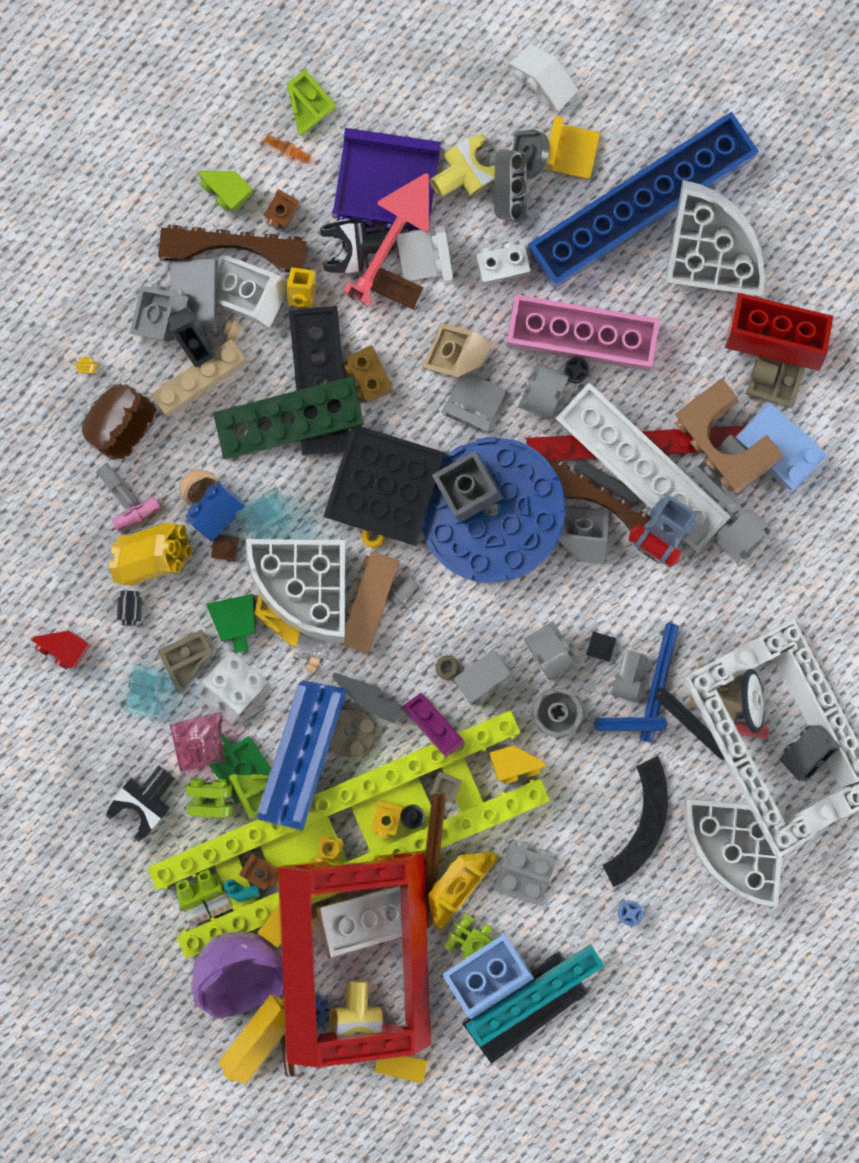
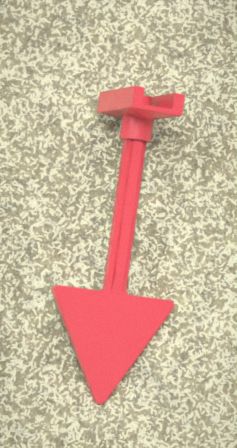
M427 173L377 202L378 206L396 215L397 218L364 276L359 278L356 285L348 282L343 290L348 297L352 298L353 296L360 300L367 308L373 300L368 293L373 285L371 282L405 223L408 222L426 233L429 232V175Z

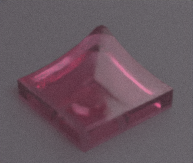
M221 712L170 724L180 772L225 761L222 745Z

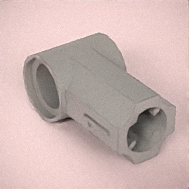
M630 650L625 651L620 672L616 675L611 695L636 701L646 655Z

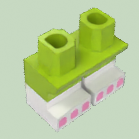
M205 870L197 876L198 881L191 885L188 880L176 883L179 905L190 927L209 919V911L212 917L233 908L217 873L212 874L209 870Z

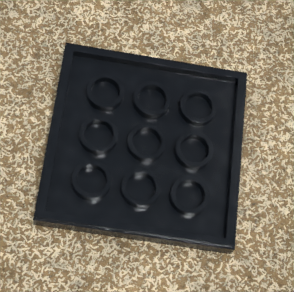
M362 426L351 428L323 517L417 546L437 484L432 475L441 470L446 452Z

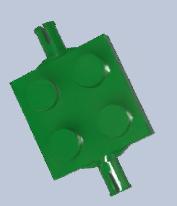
M224 733L215 738L223 751L208 765L218 779H225L227 783L231 784L228 777L232 774L270 775L271 766L250 736L232 745ZM232 786L231 798L238 804L240 800Z

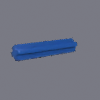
M664 717L595 718L594 728L596 731H665L667 729V720Z

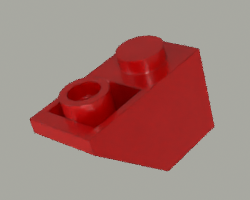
M69 630L34 636L31 640L37 644L35 646L36 650L45 656L50 653L56 657L55 663L65 670L68 667L75 669L91 647L90 643Z

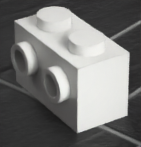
M517 241L509 242L503 245L504 248L494 250V247L481 249L480 253L476 254L482 286L530 276L531 271L524 243L518 244Z

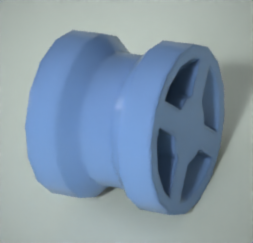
M627 900L620 904L618 917L623 924L635 926L643 918V909L637 902Z

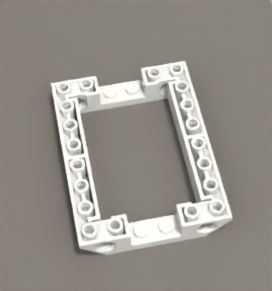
M795 619L757 637L684 677L697 706L776 858L783 856L815 836L814 833L839 818L849 816L859 810V742ZM773 658L808 725H822L841 746L827 761L841 788L785 821L776 807L717 690H714L734 680V678L745 673L748 669H753Z

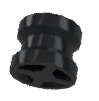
M580 357L571 358L564 368V374L569 376L567 380L574 384L583 382L589 373L588 363Z

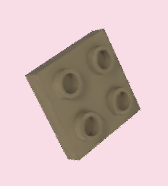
M757 356L745 394L792 409L805 368Z

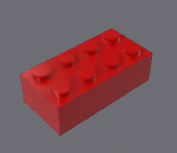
M738 293L732 309L725 348L820 371L827 356L834 316Z

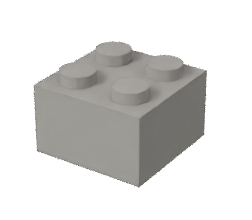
M493 650L455 677L453 681L469 703L475 701L476 704H479L489 696L487 691L492 687L498 690L508 683L507 677L511 673Z

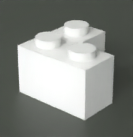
M531 43L510 63L515 71L513 73L514 77L521 84L526 82L532 90L537 91L539 94L538 100L546 108L550 106L559 111L578 92V89L557 58Z

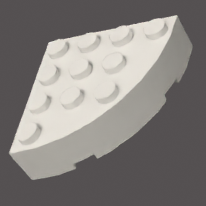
M683 180L666 271V282L763 297L765 275L762 251L756 233L747 218L731 201L720 193L701 184Z
M246 539L248 566L253 583L262 600L272 612L288 626L307 636L323 641L344 643L345 540Z
M684 798V819L688 837L695 854L705 869L721 885L738 896L757 904L778 908L782 856L779 858L775 857L749 804ZM777 807L785 821L786 808Z

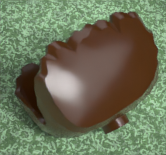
M114 384L91 405L90 411L82 425L83 436L89 445L112 460L124 459L132 454V447L136 446L140 439L144 437V432L148 430V423L154 421L157 409L148 397L137 393L135 388L127 384Z

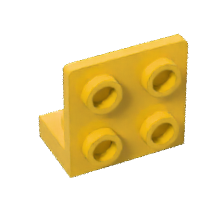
M555 116L549 138V155L543 170L589 180L600 133L563 124L564 118Z

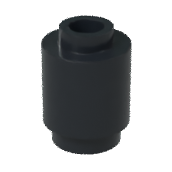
M120 591V597H117V621H122V626H136V622L141 621L142 614L140 592Z

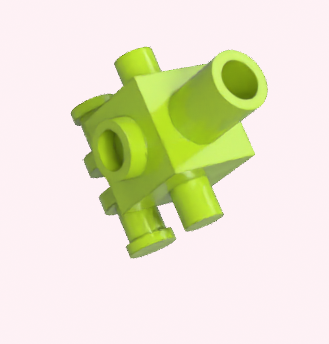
M465 912L459 923L456 922L454 924L456 927L454 932L450 931L448 933L450 937L442 945L453 953L458 942L461 943L460 950L465 952L461 961L494 941L488 937L493 928L486 923L480 931L475 927H472L471 931L468 930L467 927L474 918ZM463 933L467 935L465 940L461 938V935Z

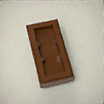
M379 268L372 282L373 285L370 290L413 310L424 287L383 268Z

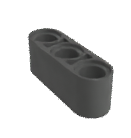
M501 149L495 156L494 210L497 218L502 220L520 222L526 216L527 157L521 151Z

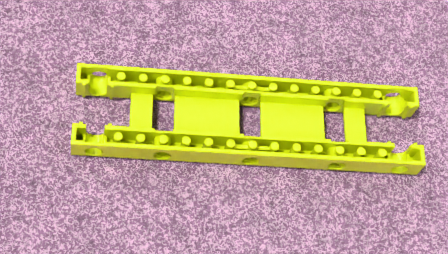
M511 710L458 732L465 744L446 758L431 744L315 794L303 831L257 819L147 867L156 890L163 887L165 890L171 887L170 884L191 875L195 877L199 875L198 872L214 865L223 886L227 880L233 879L244 888H247L251 885L247 879L239 876L243 867L238 855L260 846L265 859L276 867L308 863L311 858L317 860V851L320 850L321 846L320 838L327 835L331 839H337L328 816L350 806L370 851L360 857L347 861L341 847L339 853L341 859L338 862H332L331 859L326 858L322 860L327 861L331 865L375 861V856L414 851H424L425 856L431 804L419 777L438 768H442L445 774L462 780L455 797L460 812L444 820L440 849L545 804L550 799L541 779L533 780L531 778L528 780V783L509 792L501 791L500 795L484 802L482 801L464 757L480 750L484 752L487 747L507 738L514 739V735L520 733ZM379 800L403 806L402 810L407 805L415 804L422 808L425 815L423 824L416 829L406 828L403 826L401 819H399L396 835H390L389 839L375 836L376 831L371 830ZM389 816L382 817V824L389 825L391 818ZM329 846V847H328V850H329V851H332L333 848H332L331 846ZM279 891L263 899L257 900L253 898L243 902H237L228 896L233 911L219 917L216 915L209 922L194 929L187 927L176 936L185 959L199 954L204 946L217 935L231 931L233 933L239 931L250 932L263 926L279 904ZM340 892L315 895L311 905Z

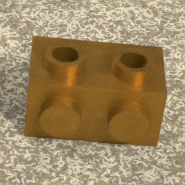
M373 345L346 357L347 364L344 365L348 376L354 377L358 384L356 388L359 400L364 399L366 404L393 392V388Z

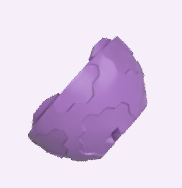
M231 931L213 937L198 954L193 966L191 989L196 1007H199L215 1018L224 1019L253 1011L261 1007L270 994L280 997L283 992L282 956L271 942L256 933L245 931L233 933Z

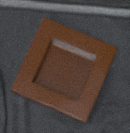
M219 534L213 540L211 558L235 562L239 537Z

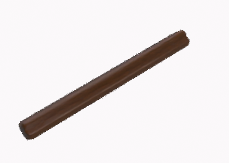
M434 793L432 795L424 861L427 928L432 923L428 894L432 891V887L437 881L446 805V797L443 793Z

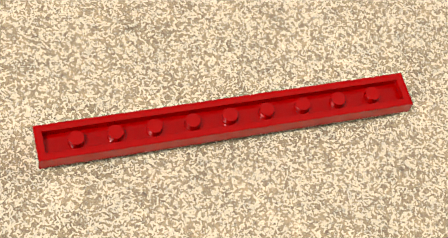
M746 425L711 427V445L716 449L729 435L736 437ZM680 429L641 431L665 455L698 453L690 443L693 438L688 432L683 434ZM573 435L526 438V445L539 452L548 462H551V460L598 459Z

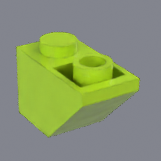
M201 170L198 173L202 180L199 182L201 187L208 194L212 191L218 197L215 201L224 211L229 209L234 213L254 195L253 189L237 172Z

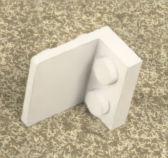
M444 225L431 227L427 233L422 230L399 233L397 244L404 279L411 281L440 275L443 276L444 281L453 279Z
M230 652L201 682L194 694L231 726L250 702L265 688L267 681L234 652Z

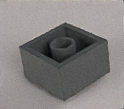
M475 450L432 475L454 517L460 522L503 499L482 457Z

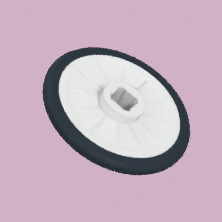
M748 669L742 680V708L748 728L751 732L758 733L762 729L764 722L763 689L757 672L753 669Z

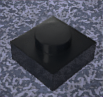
M593 631L586 655L610 662L617 638Z

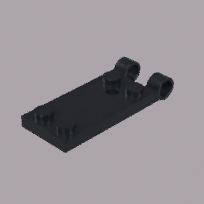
M558 951L532 970L531 973L537 979L563 962L565 958ZM582 982L578 983L481 1047L478 1045V1047L492 1064L588 993L587 988ZM467 1018L465 1021L462 1022V1025L465 1027L467 1031L468 1029L465 1024L472 1021L471 1018Z

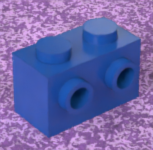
M218 480L215 485H211L206 490L205 495L198 503H194L189 508L186 518L191 526L212 542L245 506L236 494Z

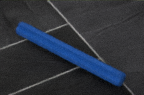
M667 623L665 625L644 717H659L661 704L654 698V694L658 689L666 686L679 630L677 624ZM641 731L640 740L652 742L655 731Z

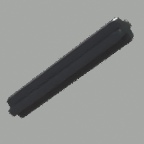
M665 687L658 689L654 694V698L720 760H724L725 758L710 729Z

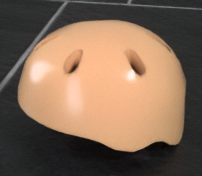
M193 470L183 478L180 485V494L183 500L192 506L194 503H198L205 495L206 490L211 485H215L219 479L207 470Z

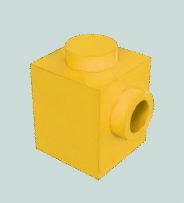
M291 268L287 282L288 305L312 308L316 293L315 270Z

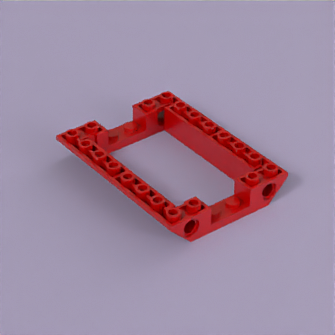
M424 851L375 856V861L331 865L327 861L278 866L287 1064L315 1068L416 1055L430 1046L431 1026ZM400 885L405 1023L407 1025H382V1032L338 1037L334 1032L320 1033L317 1036L311 895Z

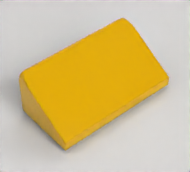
M414 1055L377 1060L374 1072L423 1083L428 1059Z

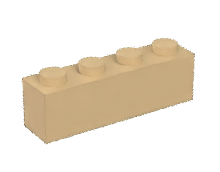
M232 339L215 350L216 356L198 367L191 366L151 394L167 418L247 364L245 357Z

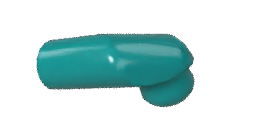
M229 879L224 883L225 893L237 902L260 897V891L256 885L244 888L233 879Z

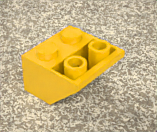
M513 745L488 752L497 781L502 780L503 784L517 781V776L526 773L527 777L542 773L541 768L546 767L545 762Z

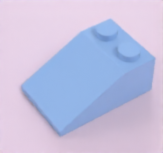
M769 402L735 437L748 449L768 435L784 457L770 468L768 472L781 486L793 491L827 456L807 434Z

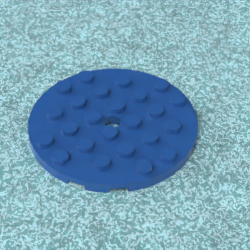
M480 438L464 446L460 445L445 456L441 470L475 450L482 457L503 496V499L494 503L498 505V514L488 516L486 509L465 521L460 522L454 517L436 484L422 529L431 552L437 560L453 573L479 583L508 582L534 570L549 556L556 546L565 522V496L562 484L555 470L535 449L514 439Z

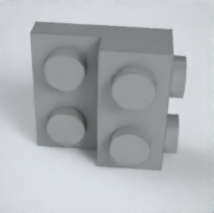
M152 284L151 288L141 286L130 334L170 342L172 333L167 318L186 307L188 297L182 295L183 290L169 287L168 291H166V287Z
M516 840L515 845L511 843L508 845L494 890L540 906L556 859L552 858V852L540 848L538 852L529 850V844Z

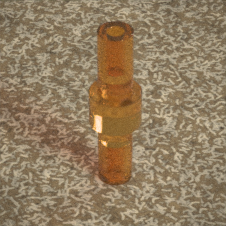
M269 134L264 140L265 144L280 150V154L290 158L292 156L306 164L311 159L312 155L296 148L295 144L287 140L283 142Z

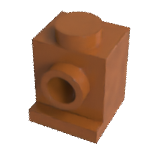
M278 189L264 213V217L267 219L266 223L276 230H279L280 227L286 230L300 207L299 200ZM280 206L285 208L282 214L276 213V209Z
M253 852L239 873V876L265 890L267 886L272 888L277 881L278 874L276 872L278 867ZM257 869L265 871L263 878L256 876Z

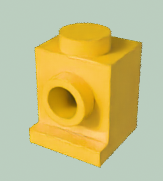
M381 800L378 801L371 830L376 831L375 836L389 839L390 835H396L403 806ZM389 816L391 823L389 825L382 824V817Z

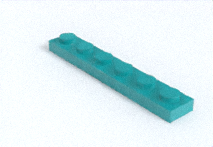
M589 944L465 1025L481 1047L599 971L605 965L593 946Z

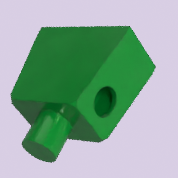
M248 594L208 603L207 608L221 641L232 640L235 653L249 651L246 636L256 634L254 595Z

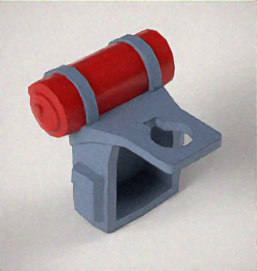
M667 495L664 498H660L649 514L651 516L649 522L645 525L639 523L630 530L628 540L635 544V547L642 549L657 559L659 563L671 568L680 560L681 551L677 547L682 538L686 539L690 535L696 524L695 518L697 514L680 501Z

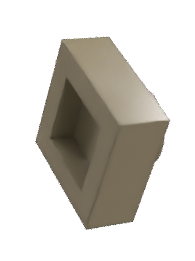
M439 771L430 795L443 793L445 794L446 801L453 804L462 780Z

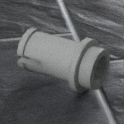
M408 576L394 591H390L391 594L388 598L397 607L401 604L404 605V601L419 588V585Z

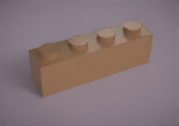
M371 551L370 556L365 555L361 567L365 572L362 579H357L353 592L357 593L355 601H350L345 615L349 616L347 625H345L344 643H340L341 645L369 654L400 560Z

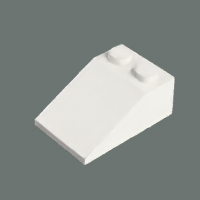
M221 254L218 259V306L270 328L287 293V281L273 272Z

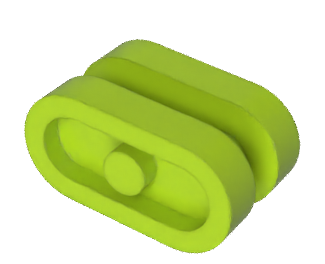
M192 778L190 783L185 785L186 796L193 797L194 801L186 804L187 815L214 818L233 815V803L225 802V798L232 796V784L227 783V780L216 779L212 782H205L204 778ZM203 798H215V801H205Z

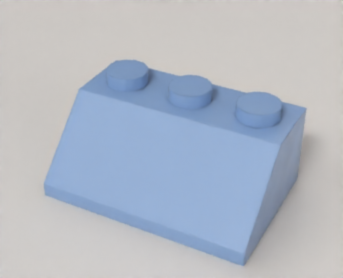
M506 934L501 935L442 974L466 1015L472 1020L535 980Z

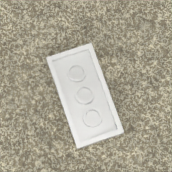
M400 885L316 908L327 957L337 956L402 937Z

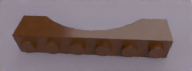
M168 225L167 228L161 227L158 257L161 261H186L206 251L220 248H235L257 254L272 263L280 272L290 273L291 268H306L308 245L307 241H303V238L298 236H288V239H279V236L275 234H264V237L254 236V233L242 231L240 235L230 234V231L225 229H216V232H206V229L202 227H192V230H184L179 225Z
M551 460L550 465L559 477L565 499H582L596 503L619 517L629 531L639 523L645 525L651 519V516L642 511L639 514L631 509L632 505L621 498L617 501L610 496L612 493L600 485L598 488L590 484L591 480L581 473L575 475L568 471L570 467L560 460L554 462ZM638 548L639 552L643 553L647 557L659 563L657 559H655L642 549Z

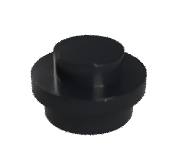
M410 804L402 810L400 819L406 828L416 829L423 824L425 815L420 806Z

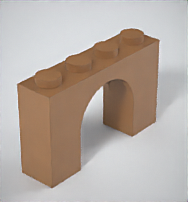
M721 378L675 413L678 419L675 424L683 434L687 432L693 438L690 443L698 453L701 451L705 453L708 457L705 462L713 472L718 470L723 476L720 481L728 491L733 489L737 494L784 457L768 435L764 436L746 451L736 455L721 453L711 445L710 430L713 423L739 402L735 393Z

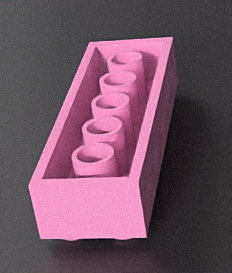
M515 294L506 347L569 358L580 357L586 361L650 371L653 365L660 319Z

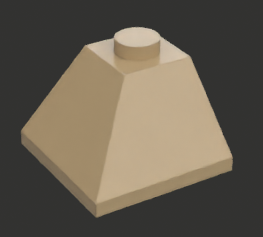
M441 323L422 367L458 378L483 365L492 342L474 331Z

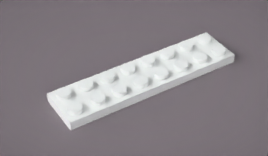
M589 382L555 417L560 424L651 510L660 498L669 495L697 514L695 518L696 524L690 535L686 539H682L696 552L731 518L728 513Z

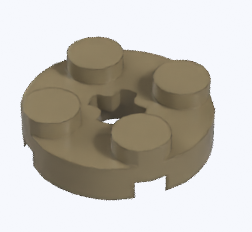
M349 708L341 710L330 746L339 755L345 757L360 756L368 751L374 742V723L365 712L359 709ZM351 726L356 727L357 737H352L348 740L346 738L347 734L343 732L344 729H349Z

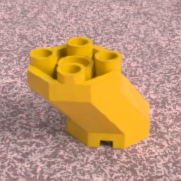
M163 523L131 535L120 534L111 546V554H115L114 561L109 560V570L114 583L134 586L168 573H180L187 562V558L189 559L192 555V546L189 544L185 525Z

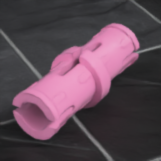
M155 496L142 504L131 506L130 510L111 520L118 533L136 523H142L143 519L162 509Z

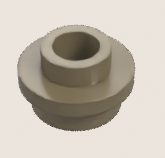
M446 655L438 659L435 670L440 678L451 680L458 675L460 666L456 658ZM445 663L452 665V670L448 673L443 671Z

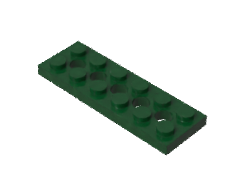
M352 376L213 412L224 460L365 425L355 379ZM333 400H339L341 403V409L337 413H331L329 410V405ZM310 406H316L318 414L314 419L306 417V410ZM287 412H292L295 417L294 422L290 425L283 423V416ZM264 418L271 420V427L267 431L260 429V421ZM240 424H246L248 427V433L244 437L237 435V427Z

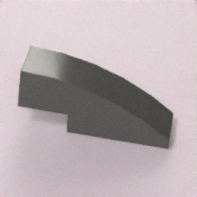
M335 672L333 673L332 677L341 688L347 689L346 694L352 700L379 718L395 724L401 705L378 698L381 690L380 687Z

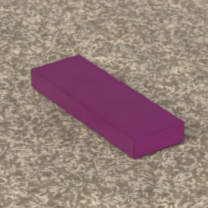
M422 692L402 706L404 712L445 758L465 744L463 738Z

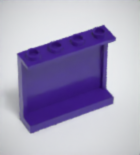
M345 128L332 217L336 218V221L361 218L365 220V227L374 228L376 224L383 225L384 229H390L397 216L378 206L377 202L427 173L429 175L430 223L434 189L430 179L437 175L441 142ZM408 222L403 226V229H409L408 231L420 230Z

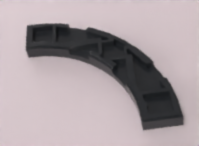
M658 756L636 766L643 791V807L638 827L626 847L618 855L602 865L613 887L624 882L639 870L653 853L662 835L667 818L668 791L664 769Z

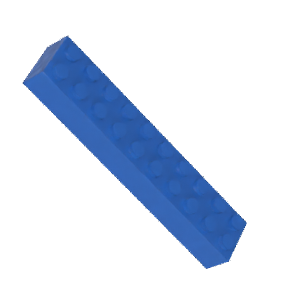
M731 111L530 242L527 250L552 288L556 289L677 210L683 180L710 188L755 159L759 151Z

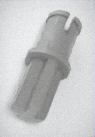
M108 463L96 471V474L99 475L109 488L108 492H112L125 509L131 507L136 502V499L123 484L124 480L119 479Z

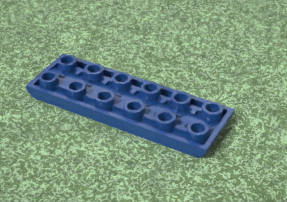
M305 680L298 684L258 809V820L303 831L347 689Z

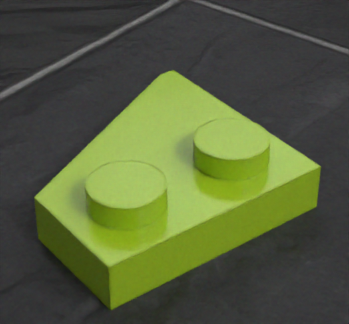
M306 69L287 83L298 133L302 137L337 107Z
M232 774L228 778L249 819L258 816V809L269 775Z

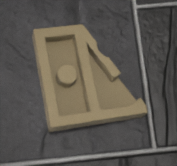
M202 629L158 650L159 656L178 693L183 691L191 678L213 652Z

